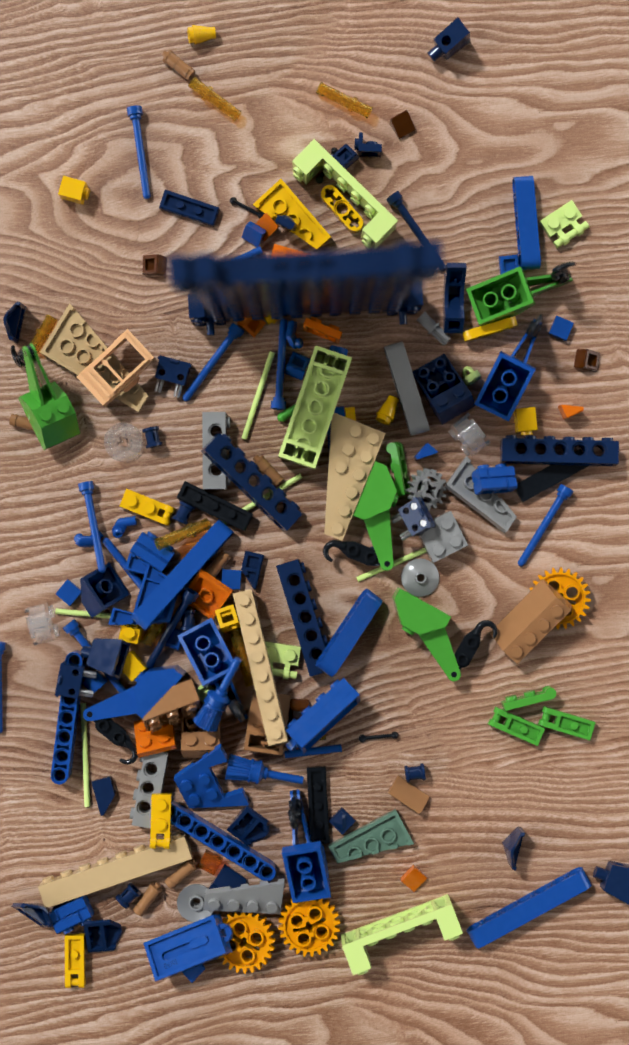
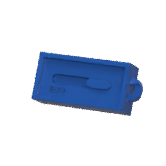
M345 678L337 679L332 683L330 691L326 694L324 692L320 694L316 699L317 703L312 707H306L298 720L294 719L287 725L286 733L290 740L286 746L289 751L292 752L299 748L305 754L360 703V694Z
M216 914L143 943L155 981L167 979L231 953L232 949L229 941L233 937V932L230 925L223 923L221 915Z

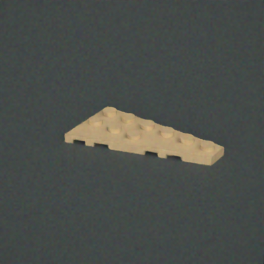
M69 303L40 353L79 375L108 347ZM113 353L106 359L122 379L130 374ZM103 363L96 368V371L113 389L121 382ZM137 383L128 392L122 391L116 399L140 412L149 396Z
M337 413L333 414L331 420L324 534L343 541L386 433Z

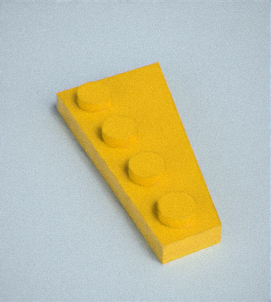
M282 179L276 182L253 204L274 220H276L278 215L290 216L298 225L296 230L291 232L317 250L332 238Z

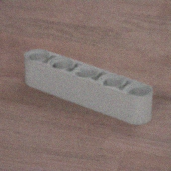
M403 341L384 346L387 362L410 435L414 436L430 431Z

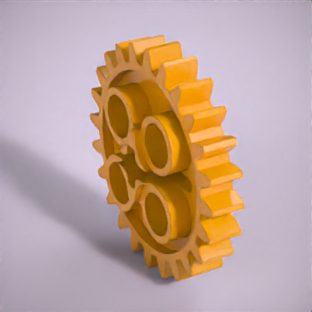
M552 567L550 574L544 570V577L538 574L539 582L542 578L548 584L551 581H556L558 583L556 591L562 593L565 599L576 602L575 605L571 604L570 613L556 625V629H559L560 624H563L565 629H567V623L574 626L575 619L581 622L579 616H586L583 609H590L585 603L591 601L590 598L586 597L591 592L584 590L588 584H581L584 578L579 577L576 579L577 572L570 575V569L568 568L564 573L562 567L559 568L558 572ZM535 580L532 581L535 585L539 583ZM570 587H575L577 591L573 597H568L566 594L567 589Z
M291 898L292 905L285 903L286 910H281V915L284 917H279L278 922L282 924L278 926V930L283 931L280 933V938L286 937L284 945L290 943L289 950L295 947L296 954L303 951V957H305L307 952H310L311 957H313L314 951L321 955L322 948L328 951V944L334 946L332 939H338V935L335 932H340V927L336 926L340 924V919H335L339 916V913L333 912L335 905L328 906L330 903L329 899L324 902L323 899L293 903ZM318 909L320 913L317 916H313L310 914V911ZM296 915L302 918L298 923L292 920ZM306 922H310V924H312V927L309 928V926L306 925ZM319 927H325L327 931L323 934H320L317 932V929ZM304 933L307 934L309 938L307 940H301L299 939V935Z
M230 912L227 914L228 919L222 918L223 923L230 925L234 934L231 940L236 944V948L232 949L231 953L222 956L225 959L222 964L229 963V970L235 966L236 973L241 968L244 974L247 973L248 968L253 973L255 966L260 970L262 963L266 965L268 963L267 958L273 956L269 951L275 950V946L271 945V943L276 941L275 938H271L275 931H269L268 928L272 924H265L267 917L260 919L261 913L253 915V913L241 912L240 914V912H234L233 915ZM237 923L244 925V932L237 929ZM259 933L262 940L256 941L253 934ZM244 937L247 939L246 944H243ZM245 950L251 951L253 957L250 959L245 956Z

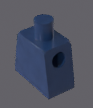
M458 17L434 38L435 47L428 52L433 62L441 56L446 60L471 42L470 32Z
M94 639L91 647L83 646L81 656L88 658L86 662L88 666L116 679H120L130 644L122 639Z
M608 861L606 869L596 866L593 877L601 880L600 887L605 892L629 905V864Z

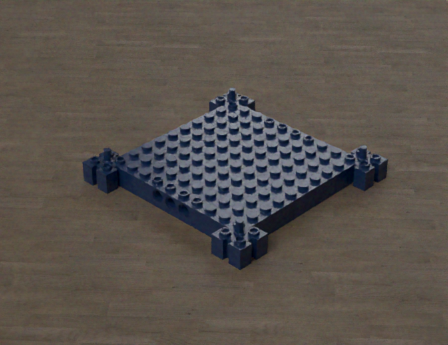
M441 240L423 241L422 243L402 242L395 243L394 248L233 257H215L214 253L195 254L194 256H168L169 283L178 294L190 293L188 295L189 319L197 327L207 326V336L215 335L214 323L217 326L226 325V322H230V319H233L234 322L244 321V318H252V320L258 321L264 320V317L283 319V316L291 315V318H302L303 315L310 314V317H321L325 313H330V316H340L343 312H349V315H359L361 311H368L369 314H378L382 310V313H387V316H396L399 312L400 325H407V315H415L423 307V280L435 279V276H439L443 268Z

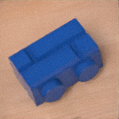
M506 463L497 464L495 467H489L487 464L478 466L472 472L475 494L508 493L517 489L514 467L507 466Z
M150 531L147 534L142 532L130 552L163 573L176 554L173 552L174 547L166 542L161 544L157 541L158 537Z
M87 895L69 900L49 910L56 934L61 932L67 934L74 930V926L78 924L84 926L83 923L92 921L91 918L95 914Z

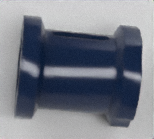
M159 426L142 429L147 441L146 449L163 445L158 434Z
M180 501L178 511L172 518L188 525L190 514L196 508Z
M189 609L184 612L181 618L182 626L180 630H189L197 626L195 625L194 617L196 609Z
M423 763L420 766L414 767L404 766L407 783H410V780H426Z
M129 883L127 888L116 896V900L121 906L128 909L130 907L129 904L136 897L141 896V892L134 884Z

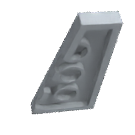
M466 456L444 487L503 533L507 532L517 516L496 493L475 494L472 472L476 469L470 463L471 460Z
M284 878L277 879L278 882L268 883V881H261L260 884L250 886L248 883L241 884L240 887L236 888L226 886L205 889L203 910L280 914L285 884Z

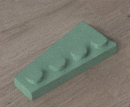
M394 809L334 841L328 847L338 864L361 858L365 855H373L381 851L412 845L414 842L397 810Z

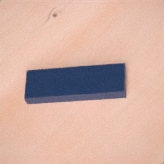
M168 190L164 191L159 206L161 210L212 227L215 225L220 210L219 207Z

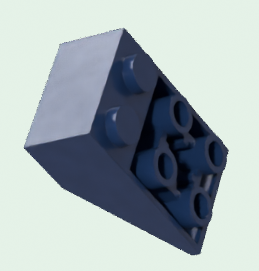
M445 354L412 371L417 384L442 425L475 407L473 395Z

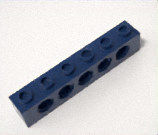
M216 434L201 452L282 531H288L302 515L299 511L300 507L295 502H290L282 489H276L272 485V479L266 474L262 475L258 471L259 467L253 461L249 462L245 458L246 454L240 448H235L231 444L232 440L226 434ZM223 449L229 451V458L227 460L221 455ZM238 462L243 465L241 473H238L235 469V465ZM251 476H254L257 480L254 487L249 483ZM265 489H267L270 492V498L268 500L264 499L263 497V491ZM278 503H282L284 506L282 513H279L276 509Z
M506 435L500 441V464L615 467L619 464V441H613V438H602V441L594 440L593 437H583L582 440H575V437H563V440L555 439V436H545L544 439H536V436H525V439L517 438L516 435ZM517 445H522L525 448L524 454H519L516 451ZM542 446L544 454L536 453L535 447ZM556 446L562 447L564 450L563 455L556 454L554 448ZM574 447H580L583 450V454L581 456L576 455ZM594 447H599L602 450L601 456L594 454Z
M299 559L276 565L309 676L324 673V671L315 666L318 659L314 658L311 653L316 648L321 649L323 652L328 641L326 635H321L320 628H323L320 617L316 618L314 610H317L315 599H310L309 592L312 589L309 580L305 581L303 573H306L304 563H299ZM292 575L300 577V583L296 586L291 585L289 582V578ZM298 593L306 596V601L302 604H298L295 601V596ZM303 612H309L312 617L310 621L303 622L300 615ZM309 630H314L317 633V637L314 640H309L306 637V633Z

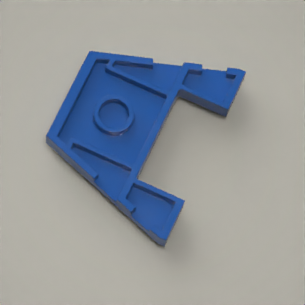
M129 553L125 570L144 575L134 613L166 578V575L157 571L133 553ZM177 597L152 624L170 623ZM113 607L108 623L109 626L138 624L130 618L133 614L132 612Z
M221 744L215 746V749L210 753L207 752L202 755V758L197 762H192L174 775V781L188 808L249 805V799L243 787L224 793L211 768L228 760Z

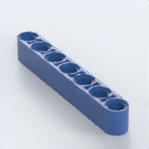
M219 519L136 609L130 618L144 630H147L234 532Z
M73 651L66 656L65 661L73 664L71 657L72 655H77L80 658L78 665L85 666L86 658L81 656V651ZM75 669L74 673L79 674V671ZM65 696L60 697L51 769V779L58 785L65 783L71 776L81 696L75 699L74 703L67 701ZM65 712L72 714L73 719L71 722L65 720ZM62 732H68L70 740H64ZM60 751H65L68 754L66 760L60 758ZM57 770L64 771L65 778H59Z
M172 800L171 806L174 808V813L171 814L172 825L261 880L271 881L275 877L276 865L272 860L180 803ZM188 816L191 822L184 824L181 821V817ZM199 826H204L207 829V832L205 834H200L197 831V828ZM220 836L224 842L216 844L213 838ZM236 846L240 852L233 854L230 852V848ZM252 856L256 859V862L249 864L246 858ZM270 867L273 871L270 874H265L262 869Z
M582 867L575 868L474 923L466 931L475 948L484 947L586 891L592 884Z

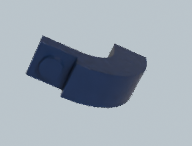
M447 263L443 288L444 333H463L466 263Z

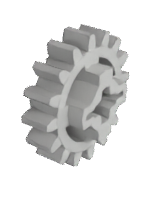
M424 468L423 471L417 470V475H411L413 481L407 482L411 485L410 488L406 489L407 492L411 493L407 498L413 500V497H421L426 500L424 503L428 510L430 508L436 509V503L442 504L441 497H446L443 493L444 490H447L443 486L446 480L440 479L442 474L436 473L437 470Z

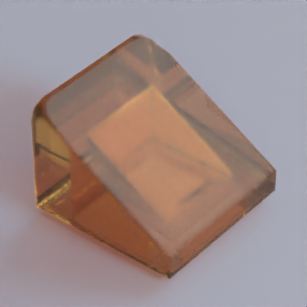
M206 849L197 867L214 875L223 858Z

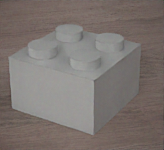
M451 511L434 518L436 527L430 528L419 535L433 563L468 546Z

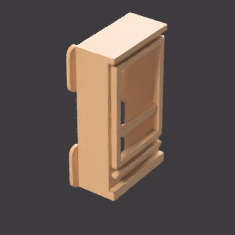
M127 329L76 377L106 407L122 391L128 392L140 381L139 375L156 359ZM128 340L145 360L128 376L122 379L106 359ZM103 363L104 366H107L121 381L114 389L96 371L100 364Z

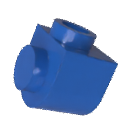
M98 670L95 671L97 672L96 679L83 677L85 681L82 684L87 690H91L94 693L108 682Z

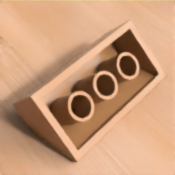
M542 578L496 625L498 633L494 639L503 652L518 664L571 611V603Z

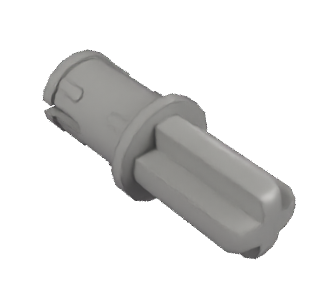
M426 312L417 319L429 331L428 334H432L442 345H446L450 341L451 337L444 333V330L439 326L440 323H436Z

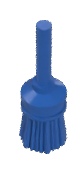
M239 657L234 658L220 687H217L216 690H208L207 696L203 700L204 704L193 719L199 728L208 732L217 731L222 714L230 703V699L226 696L228 693L226 690L242 661Z
M233 754L229 755L225 780H242L248 783L259 784L262 779L271 778L303 784V776L268 770L267 767H264L262 760H249Z

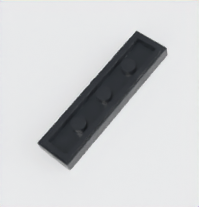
M579 449L575 451V454L581 456L583 452ZM550 465L517 483L515 491L521 502H524L588 466Z
M184 481L177 496V499L245 532L254 515Z
M326 766L307 767L312 842L321 841L322 844H330Z

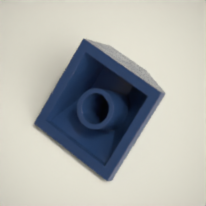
M110 562L105 564L106 571L104 573H100L96 569L80 579L81 602L91 618L130 595Z

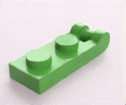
M401 442L388 443L386 450L391 454L392 462L390 466L392 473H394V485L397 489L398 496L411 494L406 491V489L410 488V485L407 483L409 476L403 444Z
M545 686L539 692L530 690L524 692L523 696L510 695L501 701L502 708L508 711L551 700L556 697V690L550 686Z
M495 706L493 718L488 722L490 726L538 746L545 731L544 727ZM501 716L506 718L504 724L499 723Z
M543 706L542 719H539L538 725L591 740L595 721ZM550 715L556 716L554 723L549 722Z

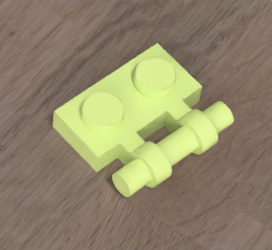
M572 200L539 221L549 238L555 234L558 237L553 242L556 248L567 245L572 238L581 236L589 228V224L586 221L578 224L576 221L582 217V214ZM570 225L572 230L565 234L562 230Z
M265 641L273 676L283 677L286 680L288 678L296 679L297 671H290V665L298 666L301 646ZM273 663L285 664L284 669L273 668Z

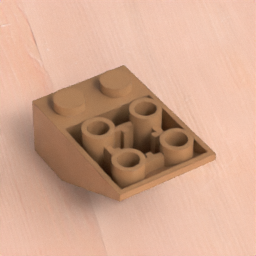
M192 679L172 686L142 718L147 732H155L166 724L174 725L180 722L182 718L196 716L201 705Z
M253 690L244 750L282 755L284 743L271 747L268 746L256 691ZM277 693L286 727L291 695Z
M194 717L182 718V757L202 758V755L207 752L210 753L215 749V746L221 744V720L217 731L208 732L196 726L193 721Z

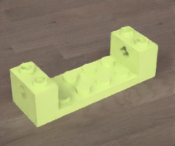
M315 139L292 161L293 176L299 182L303 181L307 184L321 169H324L322 172L327 178H333L337 182L336 186L343 193L346 191L356 206L360 205L365 209V215L372 220L362 229L361 238L363 240L361 242L368 249H377L396 229L398 220Z
M315 345L278 455L279 458L314 470L316 469L352 357Z
M449 895L441 896L341 934L342 948L352 974L363 975L371 969L370 956L366 945L373 946L384 938L392 939L397 936V933L402 931L405 933L410 932L421 924L423 926L429 925L434 919H437L444 940L449 939V941L459 938V935L463 934Z

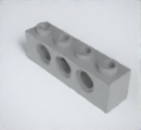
M202 412L203 448L214 437L211 433L214 427H220L222 429L221 434L227 435V428H230V416H227L226 412ZM223 449L221 455L227 460L229 455H227V450ZM203 454V489L227 490V485L231 484V480L223 472L218 476L213 475L212 467L215 465Z
M170 751L140 758V762H143L142 770L138 769L136 781H139L138 789L135 788L133 800H136L135 808H131L129 819H133L132 825L151 829L152 793L163 792ZM148 764H155L157 771L150 772ZM151 783L154 786V790L147 791L144 784ZM148 802L150 809L144 810L141 807V803Z

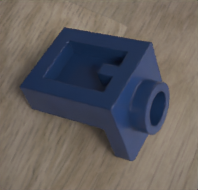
M359 132V138H355L354 150H358L359 157H381L382 144H378L375 141L363 143V132Z

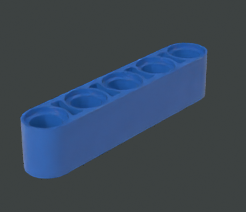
M533 176L513 177L512 188L519 266L523 270L540 269L541 256Z
M365 589L360 594L321 653L315 666L330 677H333L338 672L381 606L383 600L369 589Z

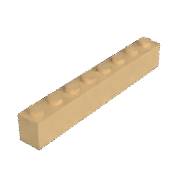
M252 589L233 593L268 746L287 743L289 740Z
M181 832L172 834L170 849H164V847L150 849V845L145 847L142 844L134 847V851L128 853L126 850L115 854L116 857L110 859L103 857L97 860L95 864L90 865V863L79 866L78 870L72 871L68 869L61 872L60 876L54 877L50 875L43 878L38 889L45 908L192 859L194 854L187 833L181 834Z

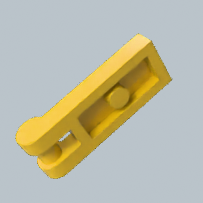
M126 489L119 505L122 508L167 526L170 525L171 515L176 510L174 507ZM160 508L165 510L163 517L158 516Z
M152 793L150 849H156V847L170 849L172 793ZM157 834H164V839H157Z
M85 933L65 934V988H72V986L85 988L86 986ZM72 974H78V978H72Z

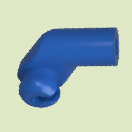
M288 321L286 338L293 349H300L303 347V340L296 337L298 323Z
M136 516L119 518L112 528L113 536L121 538L128 526L137 525Z
M99 531L101 539L104 535ZM81 533L75 535L74 541L77 546H94L92 535L83 536Z

